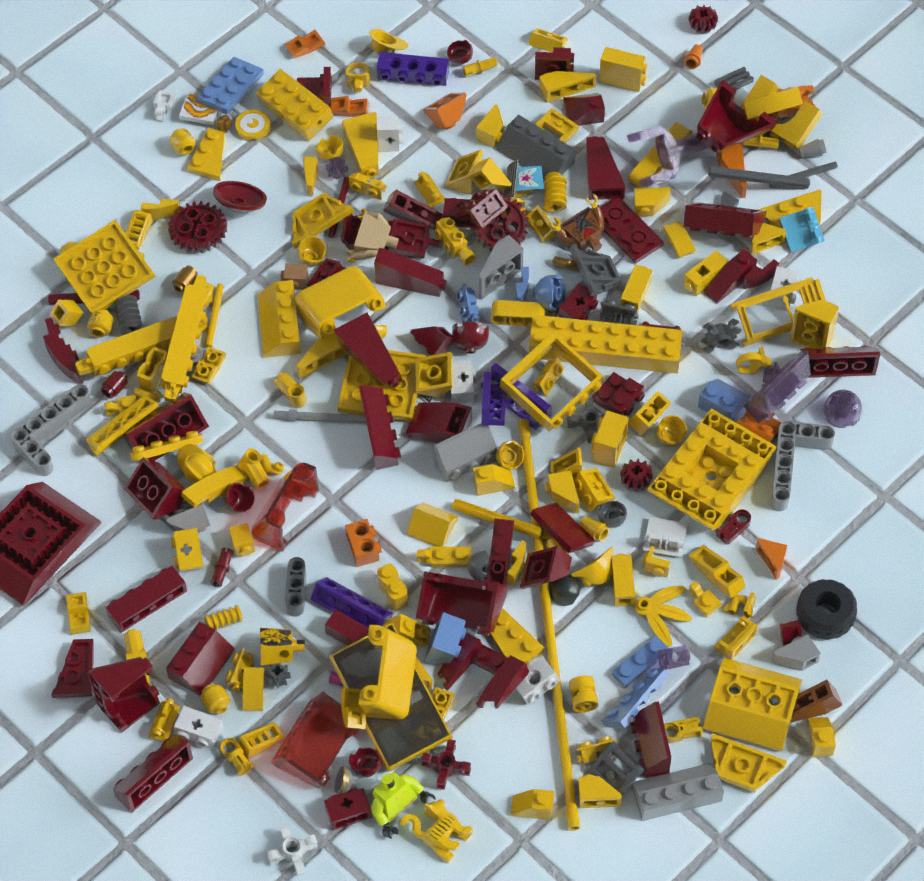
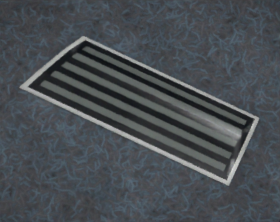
M518 160L510 163L507 167L506 177L512 185L504 189V199L508 196L510 198L515 197Z

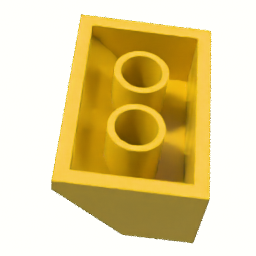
M824 300L797 306L795 308L790 341L806 348L829 347L834 337L839 306Z

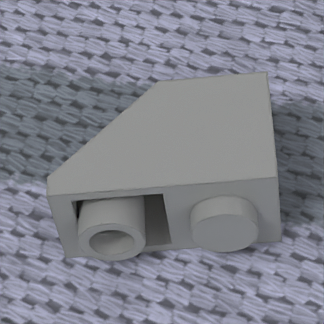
M807 634L803 637H796L786 646L781 645L777 647L773 652L772 662L776 665L803 671L818 663L821 653Z

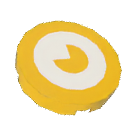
M255 109L246 110L236 118V132L245 140H260L270 132V119L263 111Z

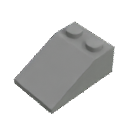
M510 235L497 241L479 275V298L481 300L521 272L524 248Z

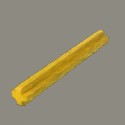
M455 499L452 503L453 510L494 523V518L514 520V531L535 538H539L542 533L539 526L466 501Z

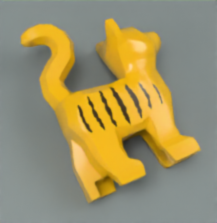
M442 799L433 801L430 804H424L426 810L423 814L437 820L426 832L421 831V822L417 816L406 814L400 819L402 826L407 822H412L414 835L422 839L446 863H449L454 857L450 850L455 851L460 847V843L457 840L451 841L449 838L452 835H456L462 840L467 841L473 833L472 827L462 826L456 816L446 810L445 802Z

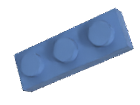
M655 636L612 671V676L624 688H627L670 652V649Z

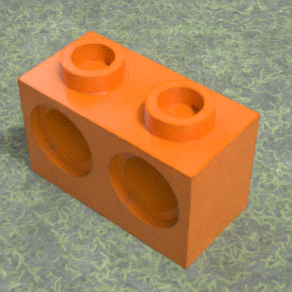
M368 519L345 525L346 537L356 566L360 567L380 561L379 553H382L379 541L375 542L376 532L374 526L369 525ZM369 549V550H371V551H369V552H364L363 550Z

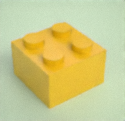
M606 411L605 416L600 417L598 433L594 432L591 443H593L591 448L593 462L615 468L627 438L629 417Z

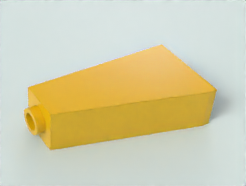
M376 111L342 120L343 134L359 173L370 178L378 176L379 159Z

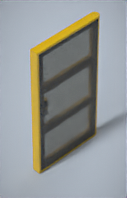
M393 622L384 626L399 634ZM368 635L329 656L344 688L362 690L367 685H378L382 650L377 649L370 642ZM416 665L408 715L401 720L368 718L366 716V731L375 749L380 754L387 772L453 738Z

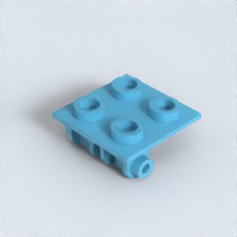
M813 207L779 218L782 228L786 230V240L791 252L825 241Z

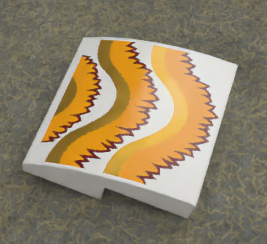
M190 91L180 111V119L214 125L217 114H220V112L197 102L199 93Z

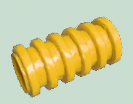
M234 605V608L228 607V610L223 609L222 612L217 611L216 614L211 613L210 616L205 615L204 617L206 625L216 630L219 627L224 628V625L230 626V623L236 624V621L242 622L243 619L238 605Z

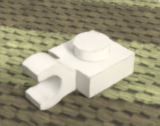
M158 91L153 102L154 108H156L155 114H157L155 120H164L165 111H171L174 105L176 93Z

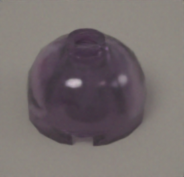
M846 389L831 393L827 397L823 409L827 422L838 428L854 426L860 420L862 413V404L859 397Z

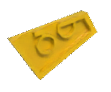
M208 127L187 167L188 172L221 181L225 132Z

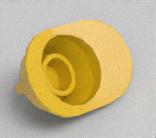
M371 29L369 32L372 38L371 48L377 53H394L395 50H405L409 47L405 40L393 36L384 30Z
M187 444L179 450L177 456L178 465L186 479L190 482L196 483L216 472L213 462L197 445Z

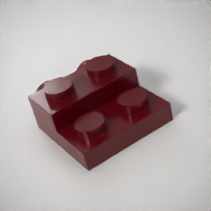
M553 47V53L535 52V80H539L541 75L554 71L574 72V64H571L574 63V53H571V48Z
M613 372L591 398H593L595 404L606 411L629 416L636 403H640L644 399L645 387L630 377L626 380Z

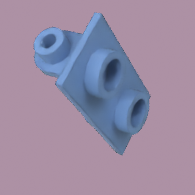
M463 284L456 294V300L460 308L459 315L462 317V322H467V320L477 322L480 314L478 306H476L475 291L472 288H466V284Z

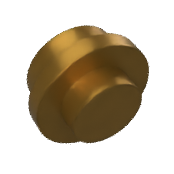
M228 115L218 117L217 129L225 133L231 129L232 121Z

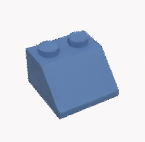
M720 379L709 381L699 394L698 407L706 412H709L712 408L734 421L750 399V396Z
M443 612L433 630L423 662L426 664L451 663L454 657L457 658L461 650V646L458 645L459 641L464 639L467 631L464 628L466 621Z

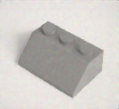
M480 423L435 445L436 466L446 482L456 480L467 472H473L474 467L489 464L496 459L497 446L489 425H481Z

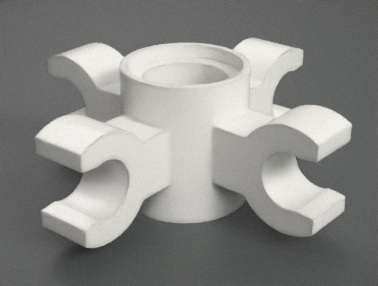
M288 824L279 827L284 842L282 848L267 852L270 864L273 865L286 859L288 862L293 863L297 875L306 873L301 858L304 851L318 847L315 835H310L300 841L298 838L292 837ZM291 847L297 848L295 852L287 851Z

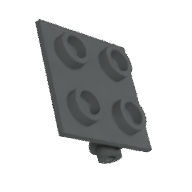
M610 300L600 302L602 311H604V313H600L599 320H603L602 322L612 323L614 317L613 323H616L618 315H621L619 324H622L623 321V324L637 325V320L634 319H639V315L634 306L628 304L619 306L616 305V302Z

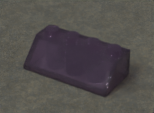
M805 350L785 364L743 405L757 423L764 419L766 421L771 419L775 415L773 411L781 409L786 404L784 400L786 398L788 400L797 393L795 389H800L807 383L806 379L811 375L809 353Z

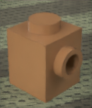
M285 263V270H281V281L293 280L294 290L306 289L308 265Z

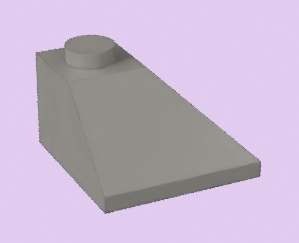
M185 500L178 509L162 516L168 523L184 530L197 528L198 533L205 531L206 527L211 526L202 503L194 508Z

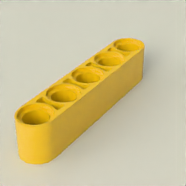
M675 122L632 170L628 182L638 188H648L687 144L693 131Z

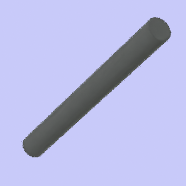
M835 161L788 176L806 178L836 169L838 165ZM769 184L770 188L779 186V185Z

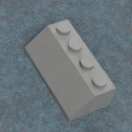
M711 763L635 781L631 784L642 821L722 802L724 795L718 772Z

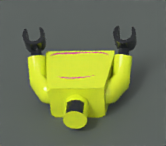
M395 772L385 774L381 778V783L373 790L374 799L371 812L378 824L383 826L382 835L386 838L392 839L390 830L393 834L398 835V829L390 826L388 823L418 798L417 795H420V801L424 804L427 803L426 799L429 796L436 800L435 796L424 791V787L412 776L405 774L399 776Z

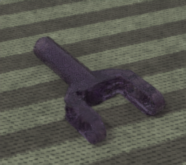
M662 126L652 127L627 135L628 142L631 143L655 137L657 153L661 166L664 168L663 172L641 178L639 181L641 188L674 179L679 169L680 157L709 149L708 146L697 139L696 134L675 140L671 133Z

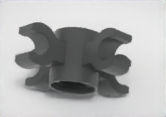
M731 319L727 325L725 323L713 325L710 322L703 325V328L708 331L705 334L706 337L701 340V343L707 345L703 348V351L710 353L715 347L725 348L729 346L731 349L738 347L739 343L734 339L737 338L736 334L742 331L741 328L736 326L740 323L739 320Z
M588 398L585 402V410L581 416L572 414L570 417L567 416V428L581 426L587 432V442L591 443L593 434L598 429L599 419L604 417L605 414L599 415L598 411L593 409V398Z

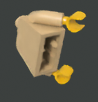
M361 209L364 215L357 216L362 222L353 248L355 252L351 250L346 251V254L351 255L349 259H345L349 263L376 257L378 249H385V246L396 249L399 238L389 236L391 226L380 213L367 212L366 209Z

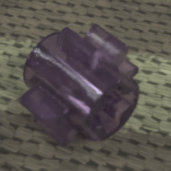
M338 156L330 158V164H326L328 176H332L335 179L345 177L344 172H348L346 160H342Z

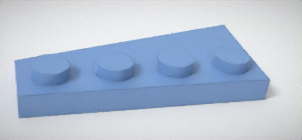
M652 668L646 674L647 677L643 681L637 682L633 686V690L619 700L620 703L616 707L606 712V717L601 720L604 726L626 728L629 724L627 719L637 715L639 712L637 707L646 704L650 699L648 694L657 691L670 675L666 668Z

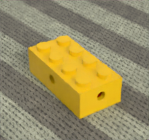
M281 68L256 91L259 102L308 141L334 118L330 107Z

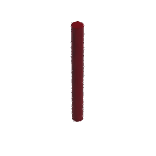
M347 176L343 179L338 200L343 204L345 203L349 188V177ZM339 222L330 227L328 237L335 238Z

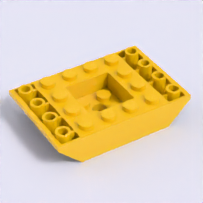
M711 408L648 487L647 491L713 531L726 522L763 474L776 446ZM711 474L714 475L716 479L708 480L706 476Z

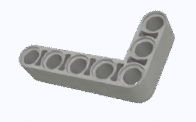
M84 384L75 385L11 432L10 435L14 449L40 476L50 475L54 467L51 456L38 442L90 405L91 398L88 387Z
M784 421L780 424L771 497L773 509L784 511L788 507L795 447L820 450L830 449L835 436V431L831 426Z

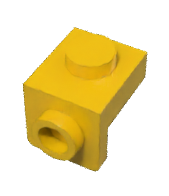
M651 546L649 552H645L642 563H645V571L658 577H668L671 561L653 557L655 547Z

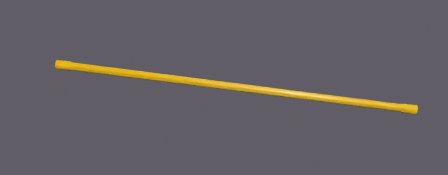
M521 419L518 421V430L525 455L523 462L529 510L531 513L533 509L539 508L529 420ZM530 515L531 524L541 527V525ZM542 533L539 538L533 537L535 552L544 549ZM549 583L539 585L548 663L560 678ZM560 678V681L552 689L567 808L568 830L576 831L580 829V820L576 805Z

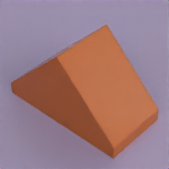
M760 538L757 540L755 550L777 580L780 578L788 545Z

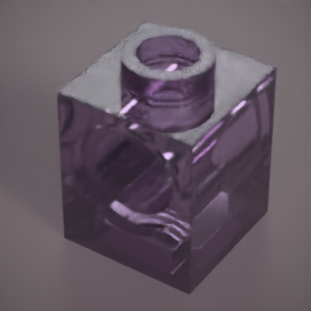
M686 645L657 650L660 668H666L667 670L690 665V652L686 649ZM674 652L678 656L677 662H674L672 659Z

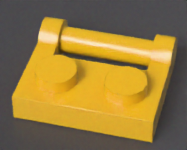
M553 108L535 123L538 127L543 129L546 126L561 136L559 139L564 143L569 141L579 131L577 124Z

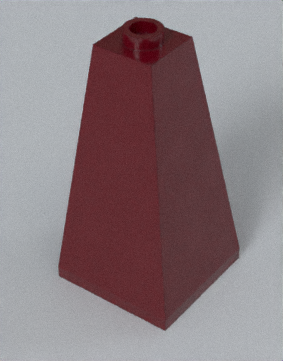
M368 312L334 329L340 346L385 389L395 388L403 381Z

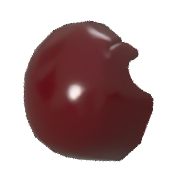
M467 40L452 42L447 49L449 60L457 65L468 63L473 56L472 44Z
M236 482L230 484L224 492V503L228 509L234 512H246L254 504L255 494L250 486Z
M370 747L358 748L354 755L350 754L349 764L356 775L370 777L379 771L382 759L375 749Z

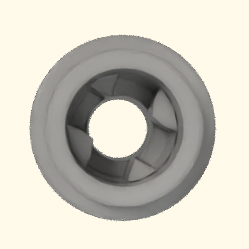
M816 139L799 147L801 158L823 156L826 153L824 140Z

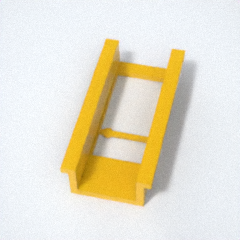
M813 277L730 304L732 311L737 310L746 336L745 339H742L743 346L745 347L790 332L792 330L793 316L788 304V297L785 294L799 290L803 304L818 300L826 301L820 280H813ZM783 296L782 300L785 302L791 322L753 334L745 308Z

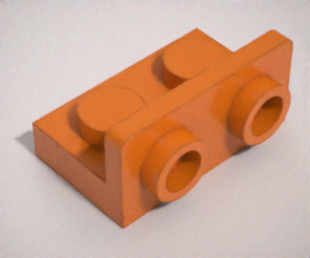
M751 406L747 407L744 417L737 421V424L770 443L776 439L779 426L782 421Z

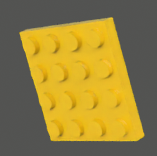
M116 219L53 258L90 313L95 310H105L120 297L130 294L156 277Z
M388 350L403 381L395 388L385 389L349 354L337 411L365 415L359 386L365 385L383 388L384 395L388 394L390 405L387 406V411L392 412L393 419L410 422L413 419L418 398L416 393L415 358L425 357L426 355Z

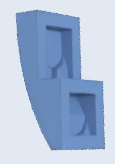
M521 267L522 282L516 283V301L525 302L529 288V267Z

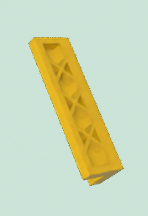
M144 395L89 436L86 441L93 454L98 456L123 437L122 434L155 411L159 407L158 403Z

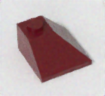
M591 93L563 97L567 118L578 126L604 122L605 106L601 94Z
M558 546L528 553L520 588L525 589L549 583L568 575L572 557Z

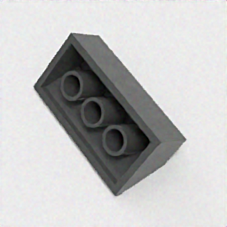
M519 114L507 125L496 147V150L510 159L518 160V164L523 167L542 166L543 179L550 172H558L563 175L575 163V149Z

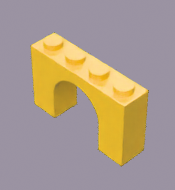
M760 75L743 102L776 93L779 87L775 82ZM804 101L792 120L784 124H777L774 129L769 131V135L772 138L782 139L785 141L784 145L790 149L795 147L799 150V147L803 145L823 114L820 109Z

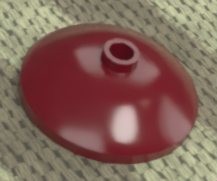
M223 181L217 183L213 188L214 198L221 205L234 212H253L266 205V194L256 186L245 182Z

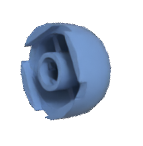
M547 275L541 278L536 287L533 288V298L544 307L545 311L559 312L560 303L563 304L565 301L566 289L565 284H561L560 279H563V277L560 275Z

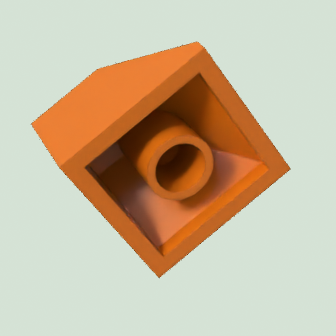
M466 92L450 93L425 107L423 111L438 128L451 129L461 119L467 97Z

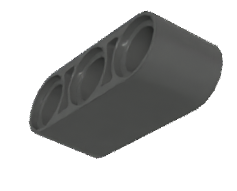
M301 557L291 558L287 566L285 602L287 613L293 617L300 616L304 612L307 573L305 561Z

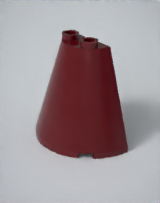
M725 80L720 82L697 125V139L708 146L713 152H718L765 134L774 129L778 124L765 111L760 115L758 121L755 118L747 120L745 111L733 102L737 90Z

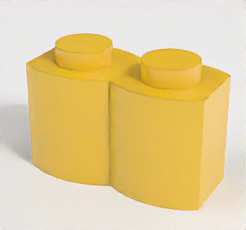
M157 347L149 351L146 362L139 367L137 372L141 389L152 393L158 388L167 351Z
M389 563L377 568L378 585L380 590L387 596L389 606L395 611L408 606L407 587L399 579L395 566Z

